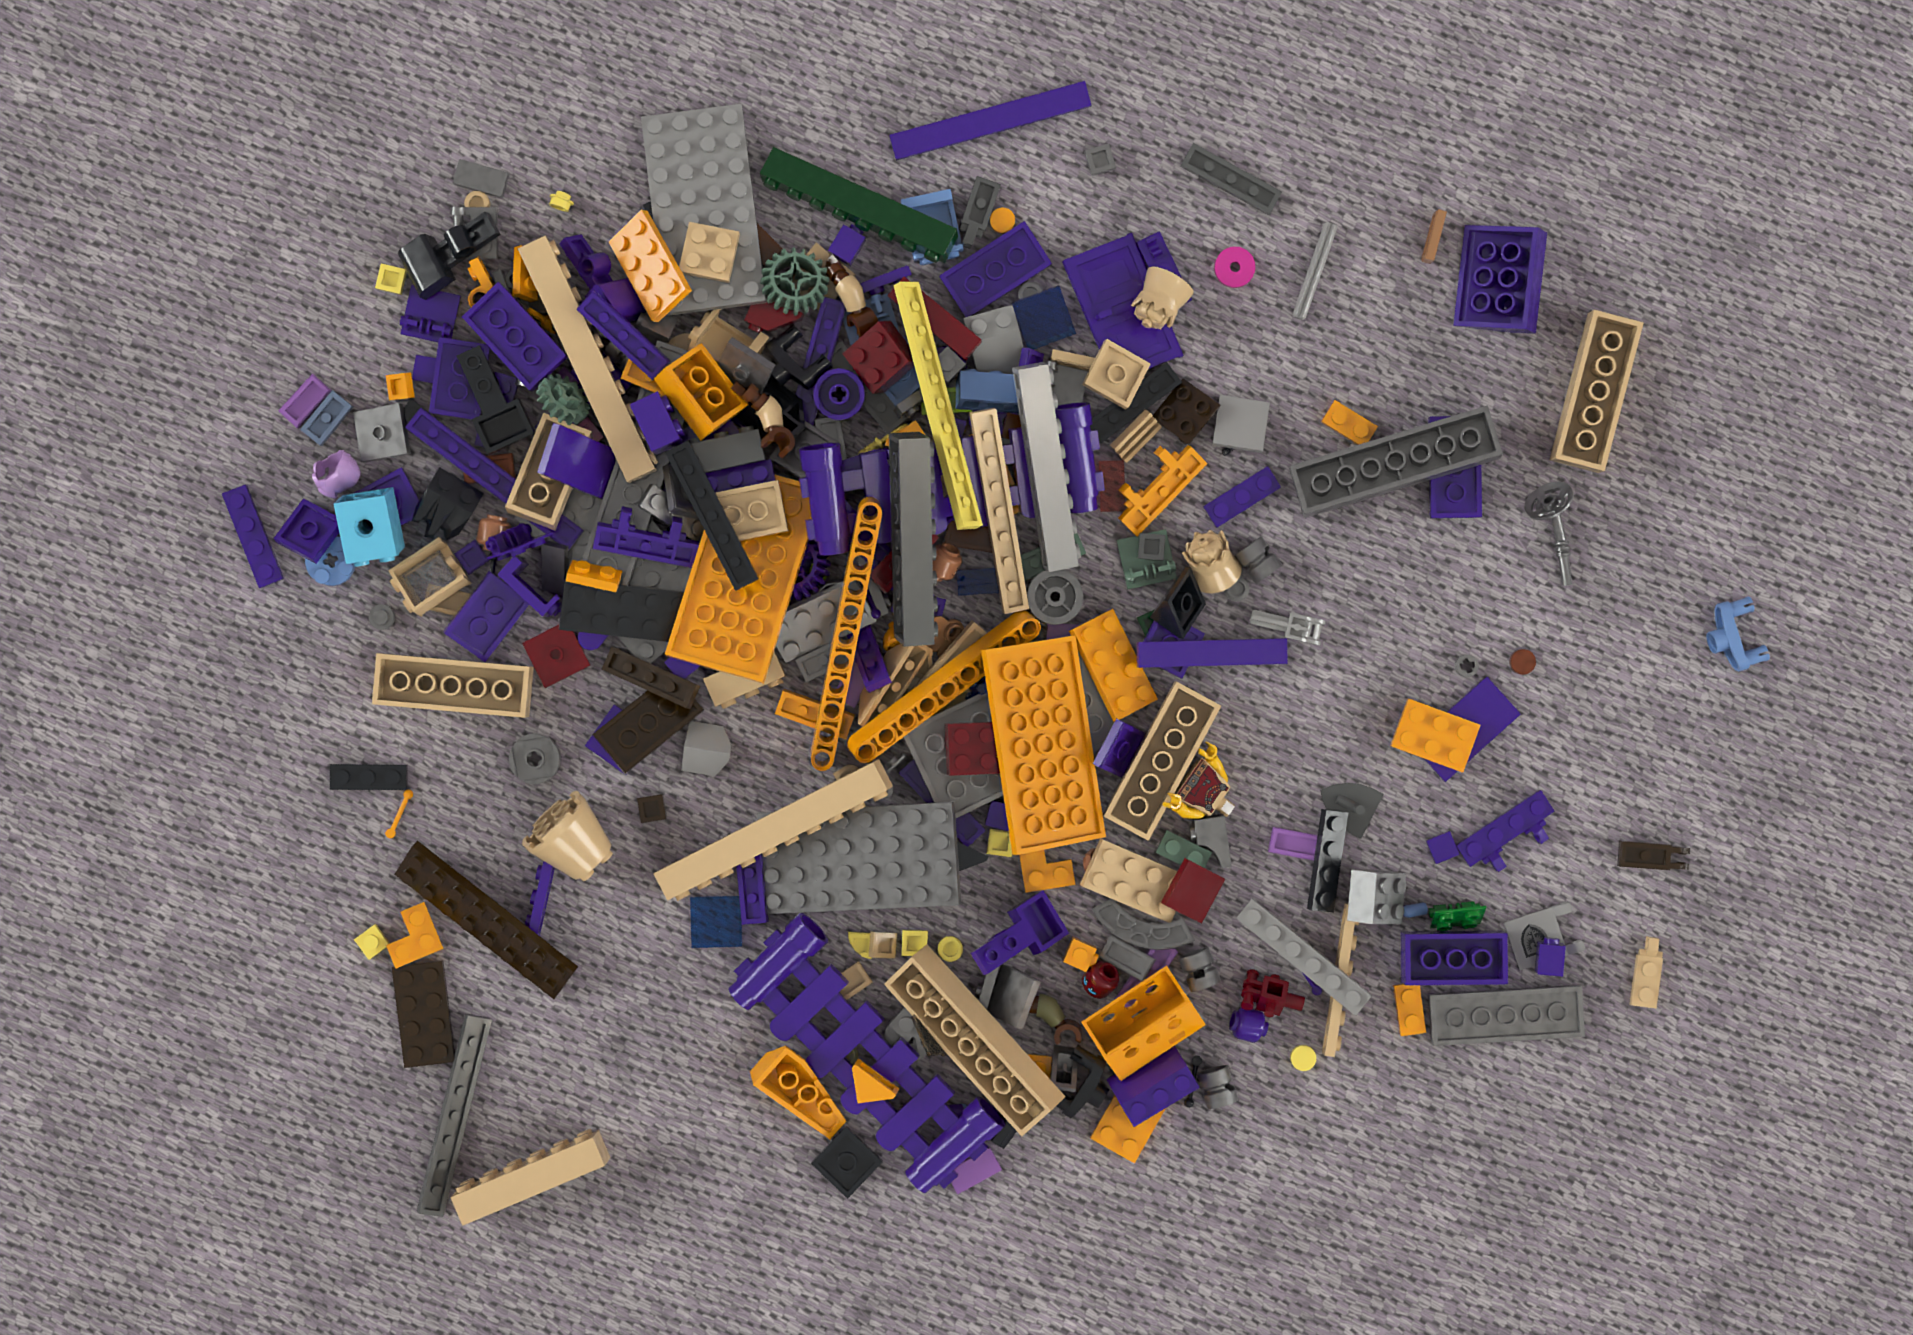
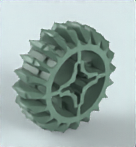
M795 247L791 249V253L783 249L781 256L774 253L772 260L768 259L765 263L766 268H763L761 271L763 277L760 279V284L764 285L762 294L768 295L767 302H775V310L783 307L784 314H787L789 309L793 310L795 316L798 315L800 309L805 315L808 313L809 307L815 310L818 305L817 302L822 303L824 301L823 295H826L829 289L827 285H829L830 280L826 276L827 268H821L823 265L822 259L814 261L815 254L812 253L807 256L805 248L801 250V253H796ZM790 267L789 271L776 275L780 270ZM800 268L805 269V270L808 271L809 273L803 272ZM793 274H795V280H797V287H796V289H795V283H792ZM809 288H813V290L810 291L808 294L799 296L800 292H802L803 290H809ZM781 290L787 291L790 295L783 293Z

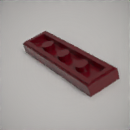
M906 277L900 280V282H911ZM893 289L888 294V298L898 305L896 293ZM921 290L932 334L966 361L981 344L982 339Z

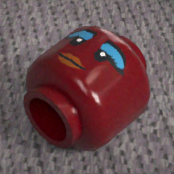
M1104 961L1096 962L1082 977L1084 990L1090 996L1097 999L1106 998L1118 987L1120 982L1117 969L1112 964Z

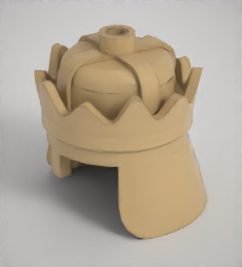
M1149 267L1143 290L1131 304L1133 307L1136 306L1134 315L1139 320H1142L1141 324L1146 328L1161 329L1166 324L1167 327L1171 328L1178 314V309L1191 298L1193 289L1176 274L1159 267Z
M1212 530L1203 534L1195 532L1192 542L1186 543V552L1184 551L1182 554L1192 569L1200 591L1203 593H1218L1230 588L1239 579L1242 565L1230 551L1229 542L1226 540L1224 532L1222 530L1219 534Z

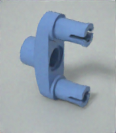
M1749 596L1733 602L1725 601L1718 603L1715 606L1717 629L1708 632L1706 635L1710 650L1714 654L1724 651L1729 663L1738 672L1748 669L1750 665L1770 659L1769 653L1759 656L1760 653L1768 651L1765 645L1747 651L1743 649L1734 617L1754 612V605L1744 607V605L1753 602Z

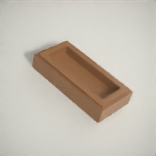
M1438 209L1433 213L1421 258L1422 262L1431 264L1435 260L1447 211Z

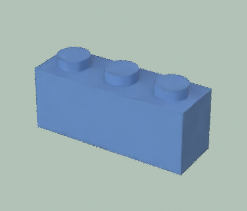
M975 369L960 370L956 379V409L979 411L996 408L997 412L1019 413L1013 374H1003L1001 371L978 372Z

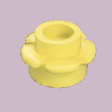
M557 191L556 194H550L551 200L549 205L555 209L568 212L570 206L574 205L570 200L571 196L565 192Z

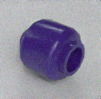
M1239 1008L1238 1011H1233L1229 1022V1030H1232L1235 1038L1251 1043L1257 1042L1261 1036L1265 1037L1269 1023L1265 1021L1264 1013L1255 1009L1244 1010Z

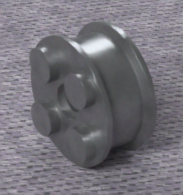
M1045 570L1039 573L1031 581L1027 590L1029 609L1035 618L1046 624L1059 625L1072 620L1078 614L1083 604V590L1080 582L1073 574L1066 570L1053 572ZM1052 592L1059 594L1060 598L1057 602L1051 600L1050 595Z

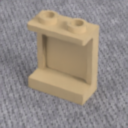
M716 309L712 312L707 311L700 322L701 326H695L688 337L691 340L688 351L702 343L717 364L728 341L732 337L760 355L769 339V336L762 332L759 333L755 340L718 317L721 309Z

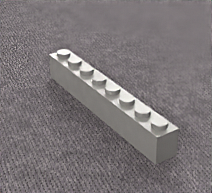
M1043 362L1013 367L1043 569L1053 572L1078 567V559L1081 558L1079 545L1075 544L1074 534L1077 533L1075 520L1071 519L1070 509H1073V500L1071 494L1067 493L1066 484H1069V474L1067 469H1064L1062 460L1066 457L1064 445L1060 444L1059 440L1062 427L1059 418L1056 419L1055 408H1058L1056 394L1052 393L1051 383H1054V374L1052 368H1049L1048 364Z

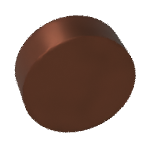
M1520 649L1512 653L1509 664L1515 673L1525 675L1534 670L1536 658L1531 651Z

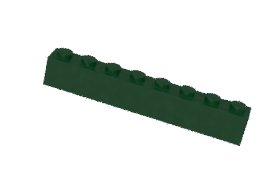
M775 147L772 148L760 171L762 182H764L763 185L770 190L777 191L779 189L784 191L789 198L795 201L802 199L808 202L815 210L823 211L824 209L831 212L832 216L840 221L845 222L849 220L855 223V226L862 231L868 232L871 230L878 233V237L887 242L896 241L909 252H915L916 250L924 254V257L929 261L945 263L958 238L957 228Z

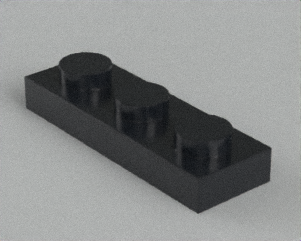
M330 764V790H407L408 765Z

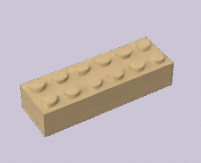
M1593 310L1587 314L1550 461L1596 473L1605 471L1642 332L1643 322L1598 310Z
M376 653L372 704L527 718L530 715L534 667Z
M1174 681L1105 808L1103 817L1149 841L1167 808L1163 806V802L1169 803L1171 800L1167 793H1175L1218 714L1221 705Z
M587 1129L578 1133L577 1137L571 1142L567 1138L553 1144L554 1146L547 1152L542 1148L531 1153L530 1157L526 1158V1161L522 1162L521 1158L507 1163V1166L502 1171H498L495 1168L485 1172L484 1176L480 1177L476 1182L474 1178L460 1183V1186L455 1188L456 1192L450 1198L462 1226L604 1167L609 1161L610 1155L600 1131L592 1132L591 1129Z

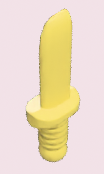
M902 424L901 426L893 430L891 433L899 432L900 430L908 426V424ZM889 434L881 439L876 437L873 443L861 449L858 455L859 453L877 450L878 448L883 449V444L889 439Z

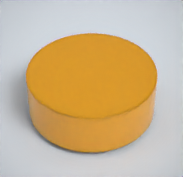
M1004 207L994 210L990 216L991 228L999 234H1005L1013 229L1015 225L1013 212Z

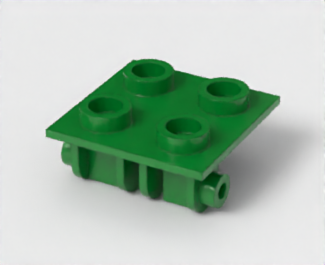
M1474 901L1462 902L1461 908L1460 904L1456 903V909H1453L1452 904H1448V910L1446 904L1433 905V908H1428L1429 918H1432L1430 929L1437 928V931H1448L1455 926H1462L1464 929L1475 928L1477 924L1481 923L1486 906H1480L1479 903L1475 904Z

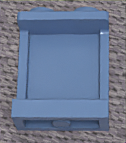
M951 189L901 199V204L957 228L958 238L947 260L960 257L959 253L963 252L964 249L963 244H961ZM916 250L912 252L914 263L919 262L920 265L934 263L926 259L924 254Z

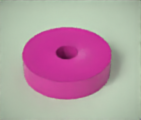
M1229 247L1218 255L1214 264V272L1219 282L1224 286L1240 288L1252 279L1255 273V261L1246 249ZM1237 263L1239 271L1233 272L1230 269V265Z

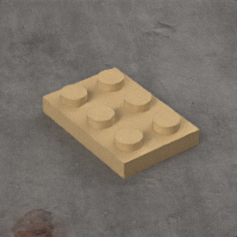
M779 480L716 492L740 541L789 531Z

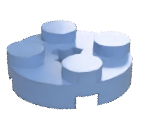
M338 536L317 564L305 558V565L309 575L320 584L329 586L343 584L350 579L355 571L354 563L346 564L341 538ZM329 553L338 558L334 562L335 566L332 568L330 564H325L327 554Z

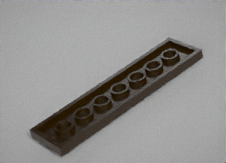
M418 840L411 847L394 875L401 879L403 883L410 886L444 915H447L461 926L463 930L470 933L551 998L555 999L577 970L578 966Z

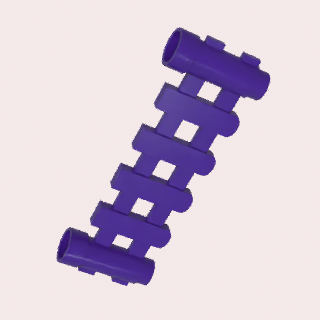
M1090 403L1058 405V408H1055L1056 419L1059 418L1062 427L1059 440L1060 444L1064 445L1066 454L1065 459L1062 460L1064 469H1067L1069 474V484H1066L1067 493L1071 494L1073 500V509H1070V513L1094 511L1098 509V491H1104L1105 487L1103 472L1096 471L1093 450L1100 449L1098 430H1091L1090 425H1092ZM1022 428L1008 429L1010 444L1002 446L1005 464H1013L1015 485L1009 486L1012 506L1018 505L1019 512L1023 516L1035 518ZM973 435L960 437L981 521L983 526H988ZM933 441L934 456L930 457V467H933L935 472V481L931 483V493L935 495V509H931L932 519L936 523V535L947 529L946 517L953 516L949 496H943L941 481L943 473ZM821 443L800 448L801 466L806 477L799 478L802 498L809 497L812 519L805 520L808 540L815 539L818 542L819 554L836 555L850 551L848 537H850V533H853L857 511L847 513L844 491L863 488L865 498L873 497L880 502L882 518L877 543L891 542L890 466L887 462L886 451L877 450L859 453L860 468L841 471L843 462L840 443ZM868 505L866 510H863V513L867 516H873L877 512V508L873 505Z
M799 913L785 926L783 933L777 929L763 942L767 948L754 961L747 957L734 970L738 976L737 980L728 988L731 996L746 1010H750L756 1003L763 1001L776 1015L770 1023V1030L773 1035L781 1041H788L793 1035H796L811 1051L806 1058V1062L818 1078H822L831 1072L847 1088L840 1098L842 1106L849 1113L856 1115L866 1108L882 1124L876 1133V1139L880 1146L888 1151H894L902 1145L913 1156L914 1163L905 1170V1173L910 1182L919 1191L927 1193L934 1185L938 1186L939 1184L945 1189L958 1177L955 1169L968 1157L975 1161L988 1149L984 1142L991 1140L1005 1127L1003 1118L987 1100L980 1096L976 1097L962 1110L963 1114L960 1117L946 1102L955 1094V1091L937 1073L926 1083L910 1066L920 1056L903 1037L891 1046L875 1030L883 1022L884 1017L867 1000L856 1010L840 993L849 981L832 964L820 973L807 959L821 950L828 943V939L817 923L806 914ZM793 973L806 988L791 1001L778 986ZM823 1007L841 1023L827 1038L810 1021ZM859 1043L877 1060L871 1068L891 1083L896 1080L912 1097L898 1111L887 1100L865 1103L857 1102L852 1072L853 1065L847 1060L846 1056ZM930 1117L944 1130L931 1144L916 1131Z

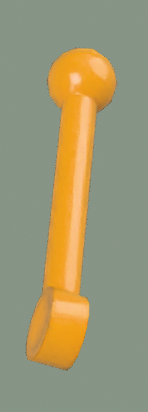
M410 789L404 791V799L393 824L385 832L386 837L389 839L396 836L395 829L408 800L413 797V791Z

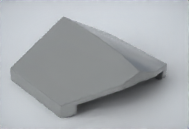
M695 721L689 722L681 771L716 776L730 760L732 749L724 726Z

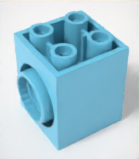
M393 487L342 495L334 503L346 564L354 563V566L358 567L370 564L369 560L379 559L380 562L393 561L395 556H398L404 549L405 543ZM366 519L369 520L373 526L368 525Z

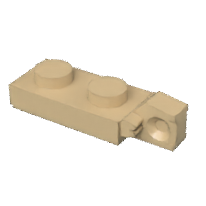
M1646 936L1645 949H1639L1638 954H1636L1630 1005L1657 1009L1663 952L1658 951L1659 939L1656 937Z

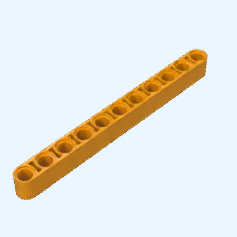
M873 497L863 498L858 505L811 747V763L819 771H826L832 767L840 733L882 518L880 502ZM868 505H873L877 508V512L873 516H867L863 513V509ZM861 531H870L872 533L871 539L868 541L860 540L858 535ZM862 555L867 558V562L865 565L858 566L853 563L854 558ZM858 580L863 585L859 590L853 591L848 587L850 582ZM853 605L858 610L854 615H847L844 613V608ZM843 630H849L853 633L852 637L848 640L841 639L839 634ZM838 655H845L848 658L844 664H838L834 659ZM834 679H839L843 682V685L836 689L832 688L829 684ZM828 704H836L839 707L833 713L825 710ZM824 728H830L834 733L829 737H824L820 734V731ZM820 752H825L829 755L828 759L824 761L817 760L815 756Z

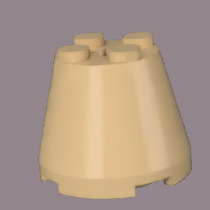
M573 791L569 795L570 799L563 801L559 799L532 825L534 827L532 835L530 837L527 835L523 839L522 845L531 854L573 879H581L584 882L594 873L593 869L600 862L603 864L609 860L613 853L610 851L611 842L588 802L578 791Z

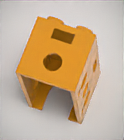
M1167 965L1082 1021L1083 1026L1120 1081L1206 1025ZM1157 985L1154 991L1146 993L1149 987ZM1136 999L1133 1005L1124 1007L1128 1001ZM1147 1007V1009H1145L1144 1011H1142L1141 1013L1132 1018L1133 1015ZM1115 1013L1112 1019L1103 1021L1107 1015Z

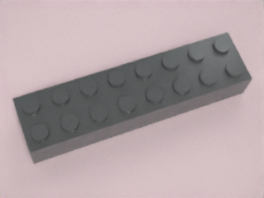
M921 432L889 433L894 638L904 647L935 645L934 637H938V624L934 622V612H937L938 602L937 597L933 596V586L937 585V574L935 570L933 571V560H936L937 553L936 546L932 545V535L936 533V523L932 519L931 509H935V495L931 493V483L935 481L934 468L930 467V457L934 456V444L928 436Z

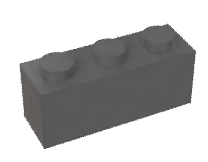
M753 426L738 429V434L729 435L728 431L713 434L714 439L705 441L703 439L700 441L697 437L688 441H690L705 473L767 460L765 450L761 448L762 436L760 430H754Z

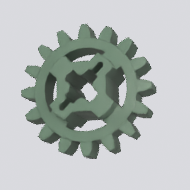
M549 374L538 385L539 388L536 394L540 397L537 401L544 404L543 410H549L551 418L558 417L559 423L565 420L567 425H571L572 422L577 425L588 415L591 405L587 403V396L582 394L584 389H578L576 381L569 382L568 376L562 379L560 374L555 376Z

